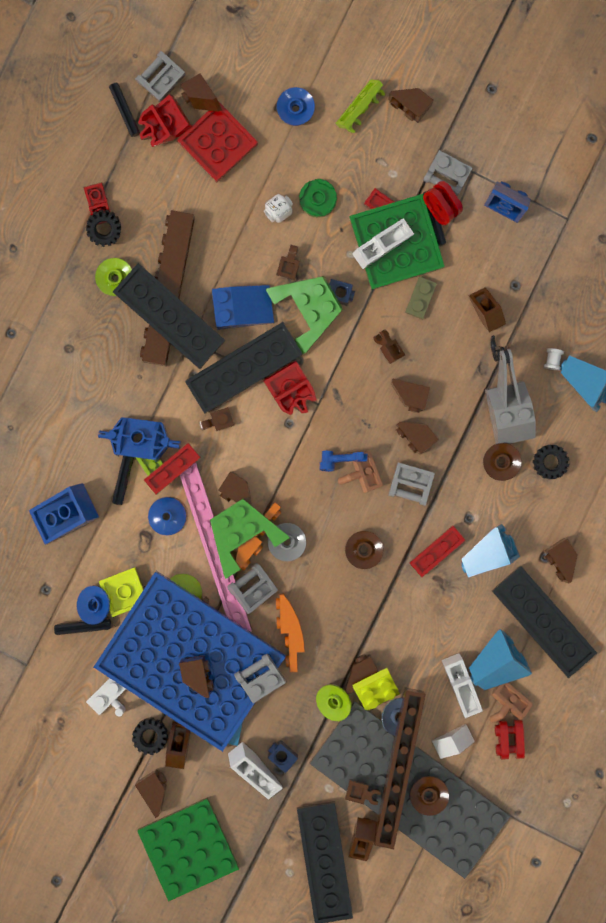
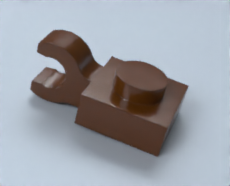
M290 245L288 256H281L277 276L295 280L300 261L295 260L298 246Z
M387 330L379 332L380 334L373 337L377 344L382 345L380 349L389 364L405 356L396 339L391 340Z
M228 407L210 413L212 419L199 422L202 430L215 426L216 432L234 426Z

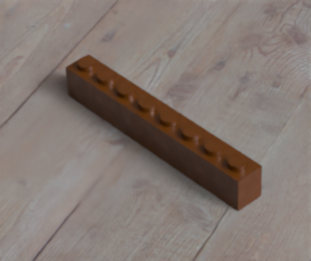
M171 210L170 215H167L165 226L168 228L167 233L163 234L162 237L164 249L163 253H159L158 264L161 265L160 270L155 273V278L180 299L195 216L194 214ZM149 325L144 330L146 342L145 346L141 347L140 357H142L144 363L167 367L171 344Z
M407 687L404 689L376 825L375 846L393 850L395 847L426 696L425 692Z

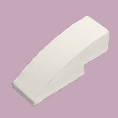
M403 218L374 236L352 254L361 268L364 269L409 239L414 233Z
M460 653L443 659L442 663L464 717L467 718L482 712V707Z

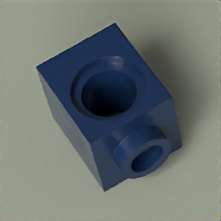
M330 279L329 285L339 303L347 306L348 301H353L355 291L352 290L353 285ZM342 288L346 291V295L338 297L335 293L336 290Z
M282 740L278 744L274 742L268 749V752H270L268 759L284 773L298 760V754ZM279 751H284L287 757L281 760L277 758L276 754Z

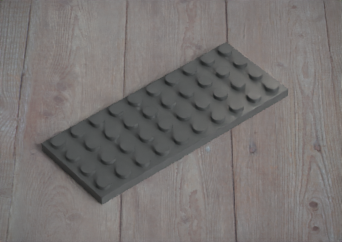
M354 701L351 705L349 716L337 724L310 761V765L345 791H347L350 779L367 783L369 785L368 790L379 789L381 795H372V799L377 800L378 805L371 804L367 799L364 802V805L379 815L395 736L389 734L384 729L381 719ZM415 745L398 830L465 879L508 821L510 815ZM426 776L439 778L445 783L449 791V801L446 808L433 816L423 815L416 811L410 800V791L413 784L418 779ZM427 791L425 796L431 797L432 792Z

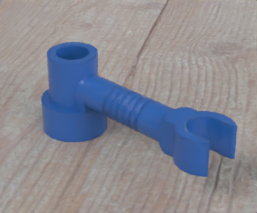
M322 451V462H320L319 470L325 472L335 471L336 462H366L368 454L356 452L353 454L333 455V451Z

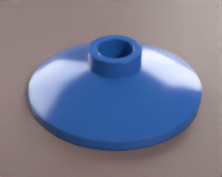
M299 87L285 90L277 101L279 117L285 123L293 126H299L308 122L315 110V103L311 94ZM293 106H298L299 110L293 111L292 108Z
M160 498L149 509V524L154 531L161 535H173L179 532L185 525V508L174 498ZM164 513H169V520L163 518Z
M89 586L83 589L77 599V612L80 618L87 624H99L107 617L110 610V600L106 591L99 586Z

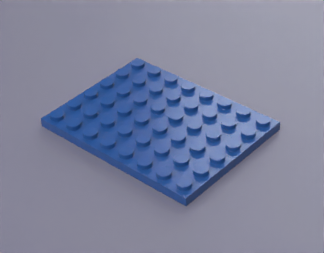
M155 571L93 668L223 752L255 704L252 703L234 674L238 671L242 672L261 660L262 656L266 653L269 654L277 668H279L286 655L163 574ZM205 655V660H208L210 664L208 676L209 679H212L214 691H211L212 693L209 698L203 697L182 682L179 666L181 659ZM267 665L248 676L246 680L248 682L267 671L269 667Z

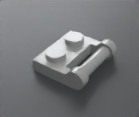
M160 51L153 63L141 76L138 75L135 80L161 102L186 74L167 55ZM162 63H165L166 66L148 83V78Z
M439 150L423 181L434 185L443 181L433 175L435 171L458 183L456 187L449 184L456 196H458L472 167Z
M398 462L388 496L394 497L395 495L419 502V505L425 506L435 473ZM401 483L423 490V493L419 495L398 489L397 485Z
M258 563L253 565L252 569L235 583L232 582L227 586L229 592L235 596L247 614L251 613L278 591ZM257 575L260 580L242 593L239 589Z
M268 653L263 655L261 660L242 672L238 671L234 674L252 703H255L286 683L285 678ZM266 665L269 667L267 671L249 682L246 680L248 676Z

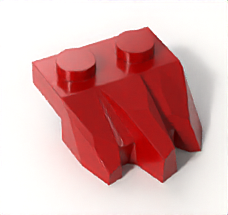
M171 94L156 106H149L141 113L138 121L140 125L146 126L140 133V139L146 140L152 137L151 147L173 141L192 127L178 102Z
M296 360L263 380L280 409L289 415L293 414L294 407H297L301 413H308L306 400L317 401L313 387Z

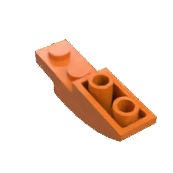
M275 502L264 516L268 520L272 519L275 521L282 513L279 511L281 506ZM262 531L259 534L263 536L265 534V531ZM259 534L238 547L236 562L243 571L251 563L248 559L252 554L256 556L263 548L260 545L263 541L257 537Z
M280 593V598H276V610L280 609V617H277V629H281V634L289 633V636H285V648H289V655L286 656V667H290V672H298L297 652H305L302 628L292 604L284 593Z

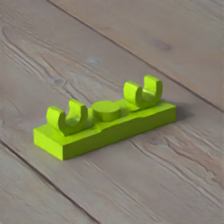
M370 79L335 124L339 128L355 133L356 131L352 128V124L354 122L356 125L362 124L356 118L367 111L370 102L379 103L376 99L377 93L380 96H385V92L381 89L383 84L379 80Z

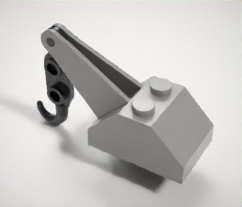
M493 335L490 338L493 359L499 363L497 387L485 389L495 443L511 444L533 439L536 432V420L525 382L516 381L512 352L510 349L496 346L495 336ZM506 364H508L511 384H507Z

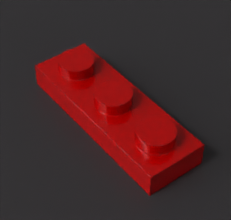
M187 443L146 477L144 481L157 495L201 457Z
M452 525L412 559L409 564L423 577L460 546L465 539Z

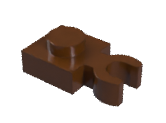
M350 779L345 800L364 805L365 799H367L371 804L378 805V801L372 799V795H381V791L376 788L368 790L369 785L367 783Z

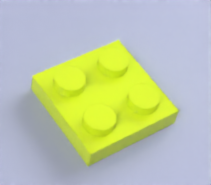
M136 567L99 581L101 588L108 594L112 617L130 611L144 590Z
M387 668L352 685L364 709L367 711L400 695Z

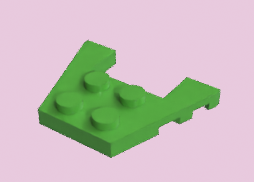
M324 276L266 289L274 304L291 295L310 327L308 332L294 339L302 354L309 351L322 333L343 311L342 306Z
M244 499L210 519L225 579L240 570L239 565L230 552L260 532L265 531L274 547L290 538Z

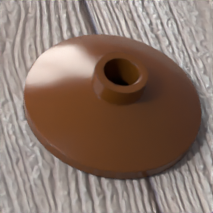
M497 443L491 446L483 458V466L486 473L498 481L512 479L518 474L522 465L519 451L508 443ZM501 457L505 458V462L503 464L498 463V460Z
M369 531L354 533L348 539L345 546V554L348 561L359 569H370L376 566L381 561L384 552L380 538ZM362 546L367 547L368 551L366 553H361L360 549Z
M426 776L418 779L413 784L410 791V800L416 811L423 815L433 816L446 808L449 801V791L445 783L439 778ZM427 791L432 792L431 797L425 796Z

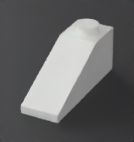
M243 742L228 753L231 769L268 800L283 788L256 753Z

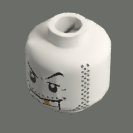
M277 194L265 203L264 213L271 222L281 223L292 214L291 206L293 203L288 196L284 197Z

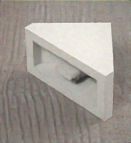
M466 724L432 740L440 759L460 754L475 742Z

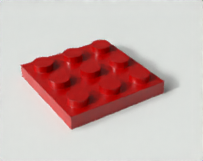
M220 102L221 111H207L177 140L216 183L258 145L254 137Z

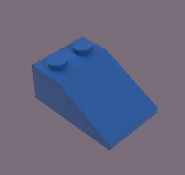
M497 181L484 206L518 223L528 210L531 199L528 198L525 192L515 191L511 189L508 183Z
M270 285L212 289L217 330L274 323L272 301L266 291L267 288H270Z
M83 483L69 486L29 510L45 545L99 518Z

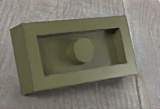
M419 276L405 313L423 320L437 283Z

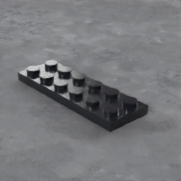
M139 263L113 291L118 298L199 369L205 365L225 342L224 338Z
M281 322L185 380V383L204 414L303 354L284 322Z
M522 566L516 568L491 590L567 678H570L597 654L594 648Z
M335 801L297 807L315 923H328L353 919Z

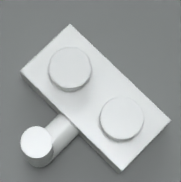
M109 678L86 703L98 715L111 704L116 709V716H122L126 709L116 698L126 688Z

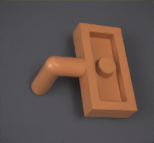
M370 450L364 452V454H368L366 462L352 461L356 472L338 478L340 485L359 479L364 493L383 486Z
M511 684L499 685L491 695L503 707L498 713L490 716V722L495 723L504 719L509 711L519 720H522L533 704Z

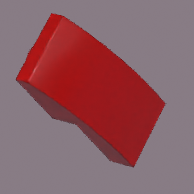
M102 182L83 187L91 215H93V212H99L101 209L103 211L109 210L110 212ZM102 221V222H99L97 225L103 224V223H106V222H105V221Z

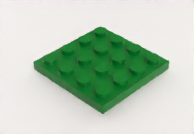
M423 194L349 216L358 248L403 218L414 233L409 239L365 268L371 290L445 267L430 216L423 200Z
M208 797L137 830L168 902L239 870L237 861Z

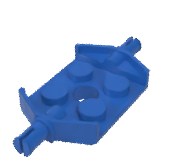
M121 417L110 432L101 430L98 432L100 433L98 438L111 441L113 452L118 457L121 455L151 459L158 462L169 447L181 448V441L170 440L165 425L162 422ZM137 433H141L143 436L142 440L135 443L133 441L134 436Z

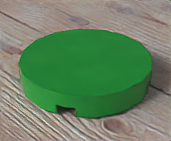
M323 179L309 181L305 183L300 191V205L309 216L316 218L325 217L336 206L337 194L335 188L331 183Z

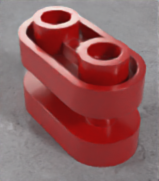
M445 181L438 182L423 195L425 204L441 225H447L463 211L461 201L451 186Z
M506 720L498 721V725L494 727L495 736H498L499 744L495 746L496 756H500L501 760L509 759V753H515L516 759H524L525 746L522 720H514L513 726H508ZM508 734H514V745L509 746Z

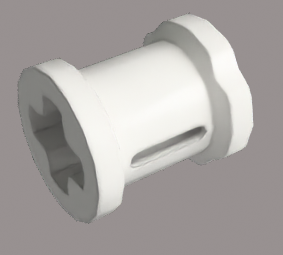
M547 348L548 357L543 368L560 371V359L564 351Z

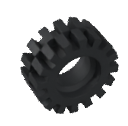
M103 209L99 210V212H93V215H90L87 220V236L97 246L101 244V247H105V245L111 246L112 243L115 244L121 233V222L118 216L116 217L114 212L110 213L109 210L103 211ZM105 221L110 224L111 231L109 234L102 235L98 233L96 226L99 222Z
M546 445L538 449L537 453L534 454L533 468L544 479H557L568 471L567 467L570 465L568 464L570 459L567 457L568 453L562 447ZM547 455H554L558 459V465L553 470L546 468L544 465V459Z
M146 718L138 723L132 733V742H134V747L138 748V752L142 751L144 755H154V753L157 754L164 748L168 739V730L164 727V723H160V720H154V718ZM148 729H152L157 733V741L152 744L146 743L143 739V733Z

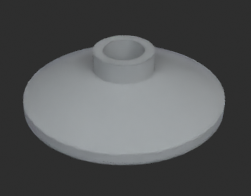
M292 523L277 525L278 528L290 537L291 544L286 546L284 543H281L274 547L268 537V547L271 554L281 561H293L299 558L306 547L304 532Z

